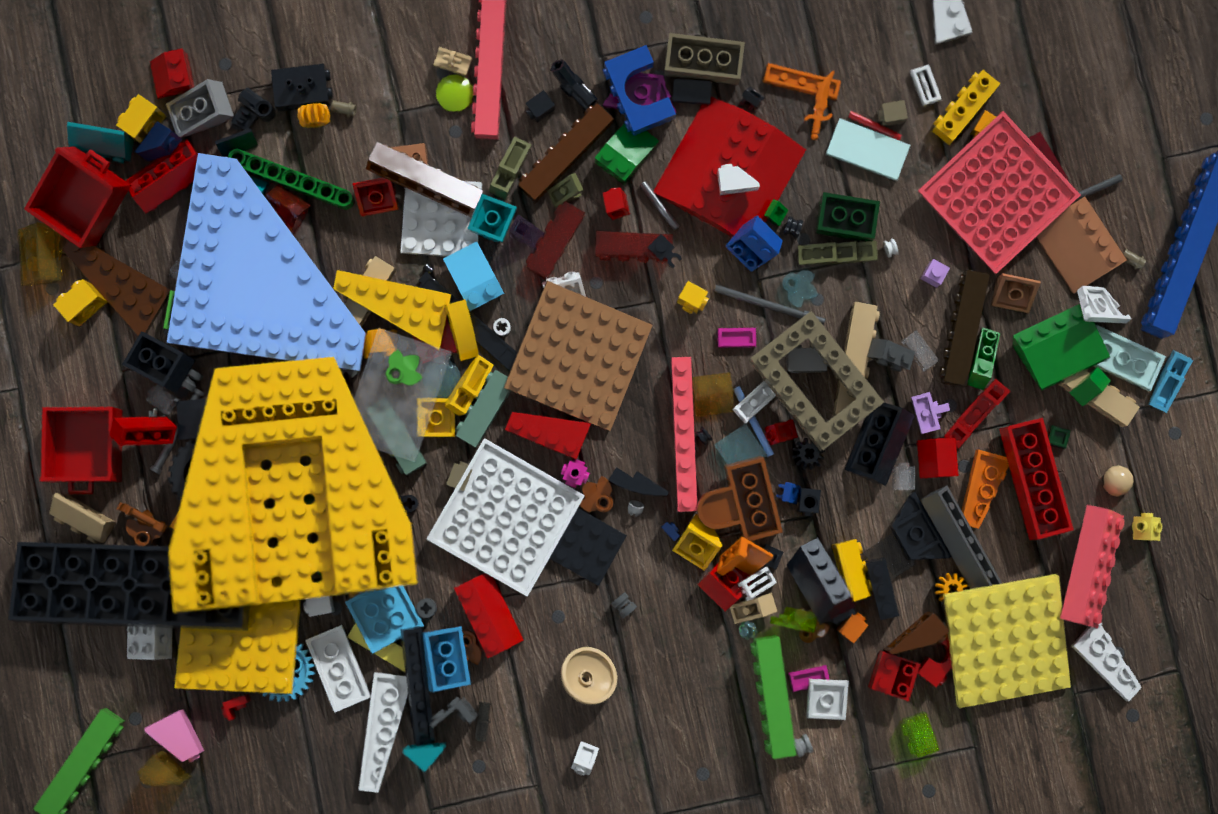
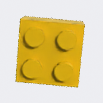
M138 94L131 99L126 112L118 117L116 126L141 144L157 121L162 123L166 115L157 106Z
M84 279L73 283L72 289L67 293L59 295L56 299L57 302L53 304L69 323L79 327L108 303L94 285Z

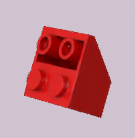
M879 650L868 687L909 701L920 664Z

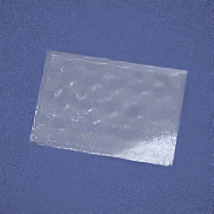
M378 328L354 398L355 404L377 450L416 462L452 355L451 351ZM399 350L403 357L408 355L419 356V365L416 372L422 376V379L414 385H406L404 383L391 384L387 380L388 360L393 352ZM393 372V378H398L399 372Z

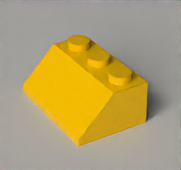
M856 539L832 544L838 572L852 594L853 600L857 601L871 596L872 585L865 575L868 572L865 561H862L860 555L863 553L861 543H857Z

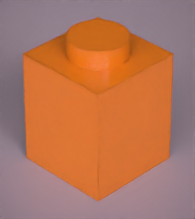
M857 612L855 615L848 617V619L845 618L837 628V631L851 643H855L868 627V624L865 623L866 618Z

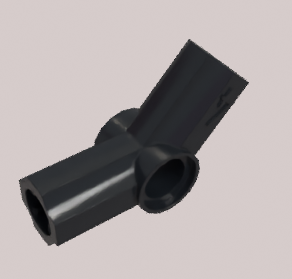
M563 59L555 61L551 65L550 71L559 81L560 88L567 96L573 97L585 110L595 104L597 97L584 85L582 79L570 69Z

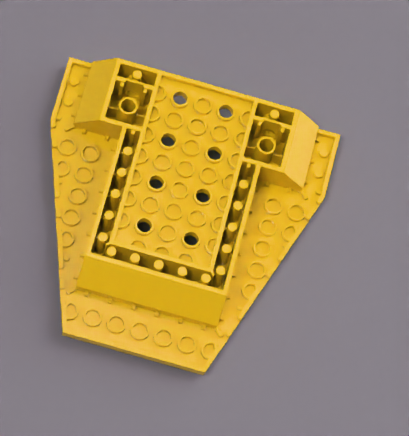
M334 357L215 369L169 550L174 612L232 608L378 591L397 586L417 584L411 523ZM309 456L311 458L310 465L302 466L300 464L301 458ZM265 460H269L272 463V467L267 471L261 469V463ZM308 494L315 497V501L311 505L304 503V497ZM267 499L275 500L274 508H265V501ZM311 533H316L319 537L315 544H311L307 540ZM275 537L279 540V545L276 548L268 546L270 538ZM315 572L322 574V580L319 583H314L311 580V576ZM277 576L281 577L283 581L282 585L278 588L273 587L271 584L272 579Z

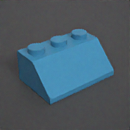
M462 627L423 632L429 692L471 685Z

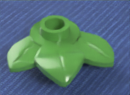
M399 350L390 355L386 378L391 384L404 383L406 385H414L422 379V376L416 372L419 365V356L408 355L403 357ZM393 372H399V377L393 378Z

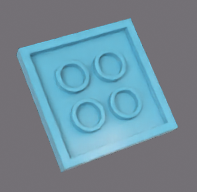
M403 586L363 592L345 602L372 654L400 640L401 629L417 626L424 627Z

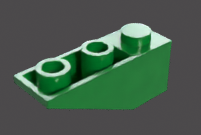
M981 328L972 358L967 385L984 390L989 383L1000 338L999 332Z

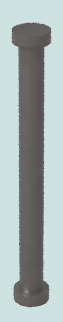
M195 388L190 400L200 399L205 393ZM178 422L176 424L177 429L173 444H165L154 466L150 467V470L161 474V468L179 437Z

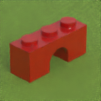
M948 633L946 634L947 638L941 642L946 650L944 659L935 662L931 658L925 657L920 663L918 675L934 687L941 686L947 679L945 675L949 670L952 671Z

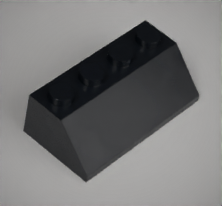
M882 403L866 416L844 470L886 486L915 415L902 407Z
M816 538L800 546L787 563V568L820 625L856 608L852 594L819 539Z

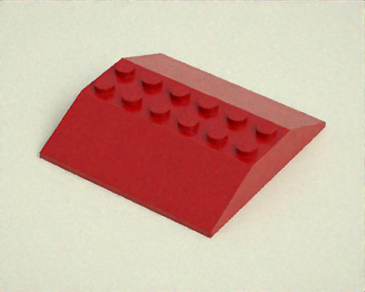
M711 97L710 105H701L653 192L656 196L733 237L743 224L755 216H758L766 223L767 218L764 214L773 199L779 200L806 149L775 126L742 108ZM725 164H732L733 167L738 166L759 182L760 187L758 191L720 195L717 176L718 168Z

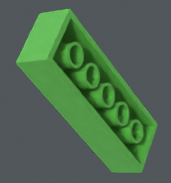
M773 635L753 638L750 648L751 654L756 659V662H753L754 674L758 675L759 680L756 682L757 694L761 695V701H758L759 711L764 715L761 726L762 732L767 736V740H764L765 752L773 759L796 756L780 637Z

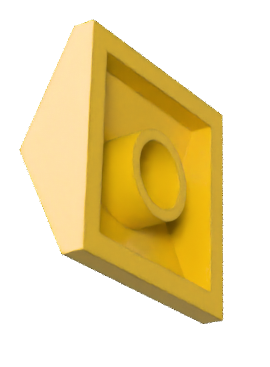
M416 398L417 437H455V413L444 406L448 398Z

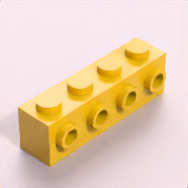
M984 70L979 74L975 72L969 80L970 86L968 88L963 87L957 94L959 99L955 103L951 101L946 107L947 113L945 116L942 117L940 115L933 123L936 127L932 132L948 145L954 141L1000 85L996 79Z

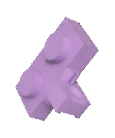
M930 392L911 397L920 433L924 434L939 430L938 419L942 418L940 413L950 411L949 404L946 403L938 406L937 401H932Z

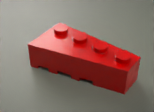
M512 412L505 430L572 459H577L591 423Z

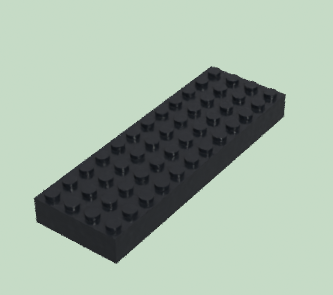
M17 542L8 620L17 623L248 631L250 605L223 609L174 612L169 556L170 547Z

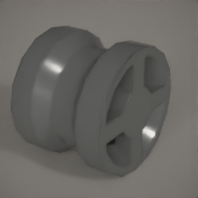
M425 598L418 602L416 610L419 616L429 618L436 613L437 605L434 600Z

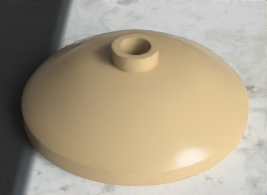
M582 647L572 651L565 658L561 668V679L564 688L572 698L583 704L595 705L604 702L613 694L617 684V672L613 662L605 653L596 648ZM582 677L586 678L587 682H584Z

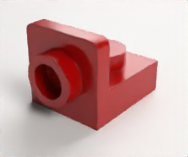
M793 419L765 427V436L770 446L798 438Z
M249 693L223 702L222 713L228 721L236 718L233 707L235 711L247 707L246 703L251 701Z

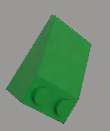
M624 123L596 155L595 163L625 186L659 143V140L647 131L633 136L631 131H627Z

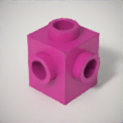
M574 459V462L569 461L568 464H564L561 475H564L563 480L566 481V485L576 488L577 485L581 486L582 482L586 484L590 473L587 472L588 467L584 466L585 462ZM574 469L579 471L577 477H573L571 474Z

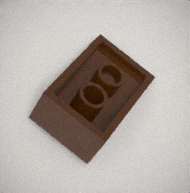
M926 612L887 645L884 650L887 653L896 654L932 645L936 642L940 644L947 638L946 634L949 630L935 613Z

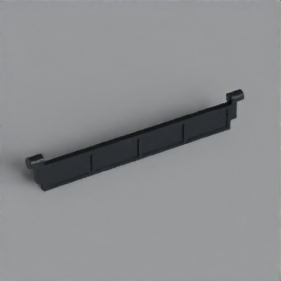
M427 263L423 267L426 272L419 279L422 283L419 288L451 294L430 276L435 269ZM451 294L449 304L458 302L459 300ZM469 310L476 342L510 371L517 352Z

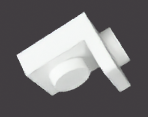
M580 742L571 769L580 775H590L599 748Z

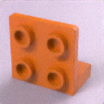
M741 537L720 555L717 573L724 576L736 567L751 576L773 559V554Z

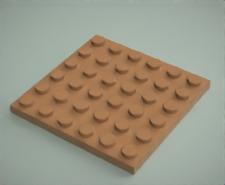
M546 281L504 388L611 431L652 324L550 281Z

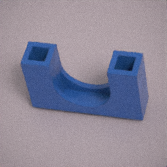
M647 45L605 61L604 69H602L605 79H609L611 82L610 91L613 97L617 96L619 101L617 104L620 114L625 115L626 121L624 123L628 132L631 131L633 136L674 120L676 117L669 97L649 105H638L632 102L626 95L625 85L632 76L653 68L654 61Z

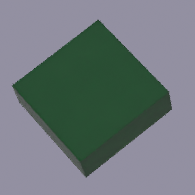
M1053 425L1050 426L1048 434L1050 445L1066 449L1071 430Z

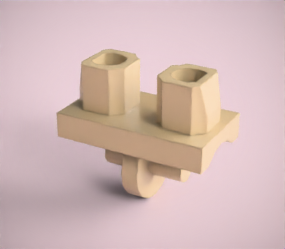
M439 47L433 65L467 76L472 57Z

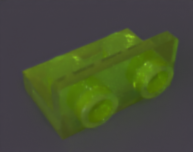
M785 607L784 614H779V617L771 616L770 624L814 633L817 618L813 612Z

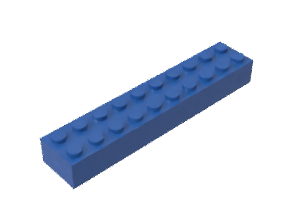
M1218 151L1206 157L1201 165L1203 170L1201 175H1198L1196 178V189L1189 196V207L1182 214V225L1177 228L1174 235L1176 237L1175 243L1168 250V255L1170 256L1168 261H1165L1162 266L1161 272L1163 274L1161 279L1157 280L1154 287L1156 292L1148 302V313L1141 320L1143 325L1141 331L1161 339L1175 334L1218 222Z

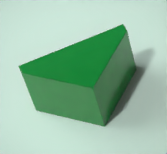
M1096 367L1069 393L1083 407L1102 393L1111 380L1099 367Z

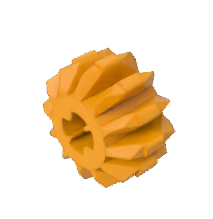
M321 103L302 105L298 108L297 114L299 124L307 128L327 125L330 122V111L327 105Z
M946 573V580L940 576L939 581L941 584L935 583L936 587H940V590L935 591V594H942L938 600L944 601L943 594L951 593L948 592L950 590L949 585L955 586L953 590L959 592L963 591V588H967L968 584H961L964 578H958L957 573H953L952 577L949 573Z

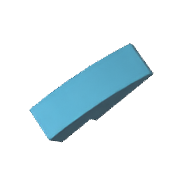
M1175 350L1171 352L1156 383L1149 405L1167 413L1184 383V377L1193 362L1190 357Z

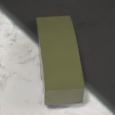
M516 137L513 138L490 184V193L505 200L507 199L532 144Z

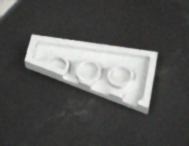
M1102 623L1098 625V629L1088 627L1071 647L1125 701H1130L1142 688L1129 666H1126L1121 653L1113 645L1112 639L1105 632Z

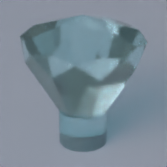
M750 621L742 622L739 627L740 636L746 640L753 639L757 633L756 625Z

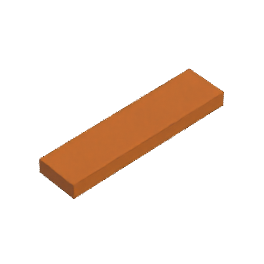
M768 63L763 83L816 96L820 85L826 77ZM831 80L828 99L837 100L841 81Z

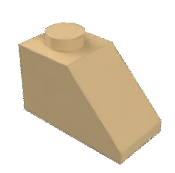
M772 593L757 596L748 601H741L730 607L735 624L762 618L777 612Z

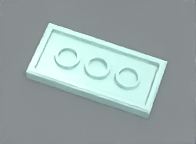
M839 118L826 155L897 181L910 145Z
M1096 325L1110 354V358L1094 367H1099L1109 374L1142 389L1151 391L1166 356Z

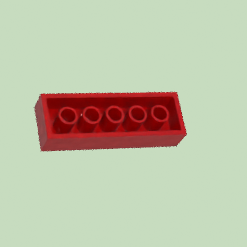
M1043 418L1000 428L999 431L1029 540H1039L1074 530Z

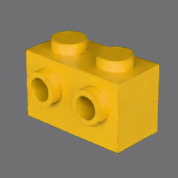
M687 281L678 297L677 303L683 306L682 309L690 314L693 312L697 314L698 310L703 311L709 300L706 297L708 292Z

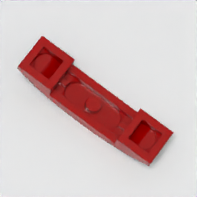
M995 378L960 415L944 437L956 438V447L959 449L996 405L998 406L1010 393V390Z

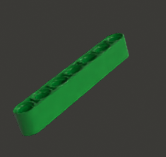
M240 149L232 150L229 153L228 158L236 159L238 156H243L240 164L248 174L344 210L351 209L354 206V197L346 189ZM259 162L261 164L260 168L253 170L252 166ZM273 169H278V174L275 177H270V172ZM290 176H296L294 183L290 184L287 182ZM307 183H314V187L311 190H305ZM331 189V195L324 197V190ZM343 196H349L347 203L342 204L340 202Z

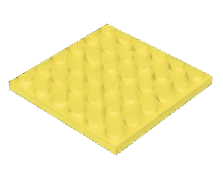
M1057 574L943 594L947 629L949 630L948 638L956 705L958 708L1071 687L1064 620L1060 619L1062 601L1059 576Z

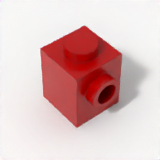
M621 187L611 188L607 192H603L606 213L612 220L630 215L627 196Z

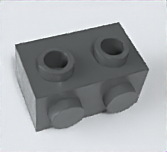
M872 339L867 357L876 360L877 364L888 365L891 370L901 372L902 369L910 370L915 352L889 340Z

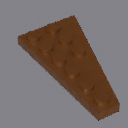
M68 240L63 248L64 253L138 336L141 331L147 334L167 301L170 289L95 246L79 248Z

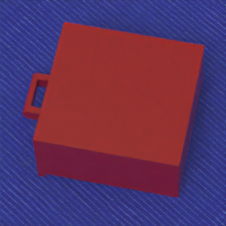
M76 146L57 147L52 160L24 210L79 248L96 246L131 185L108 169L110 162L93 150H89L86 154ZM92 157L103 163V165L94 160Z
M42 407L40 481L68 483V494H93L94 482H122V446L110 436L113 418H122L123 410L115 407ZM89 482L88 490H74V483Z

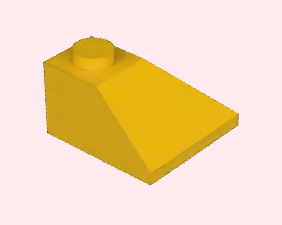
M695 514L672 551L705 571L721 549L722 544L715 529L705 526L698 515Z

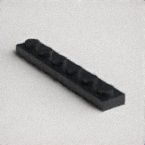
M417 626L401 629L414 745L418 746L435 742L434 729L430 726L433 720L431 719L432 712L422 628Z

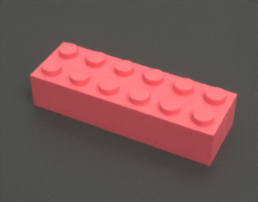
M1087 505L1060 619L1098 629V625L1102 621V608L1107 600V587L1111 583V569L1116 561L1115 552L1120 544V531L1124 527L1123 515L1110 509Z

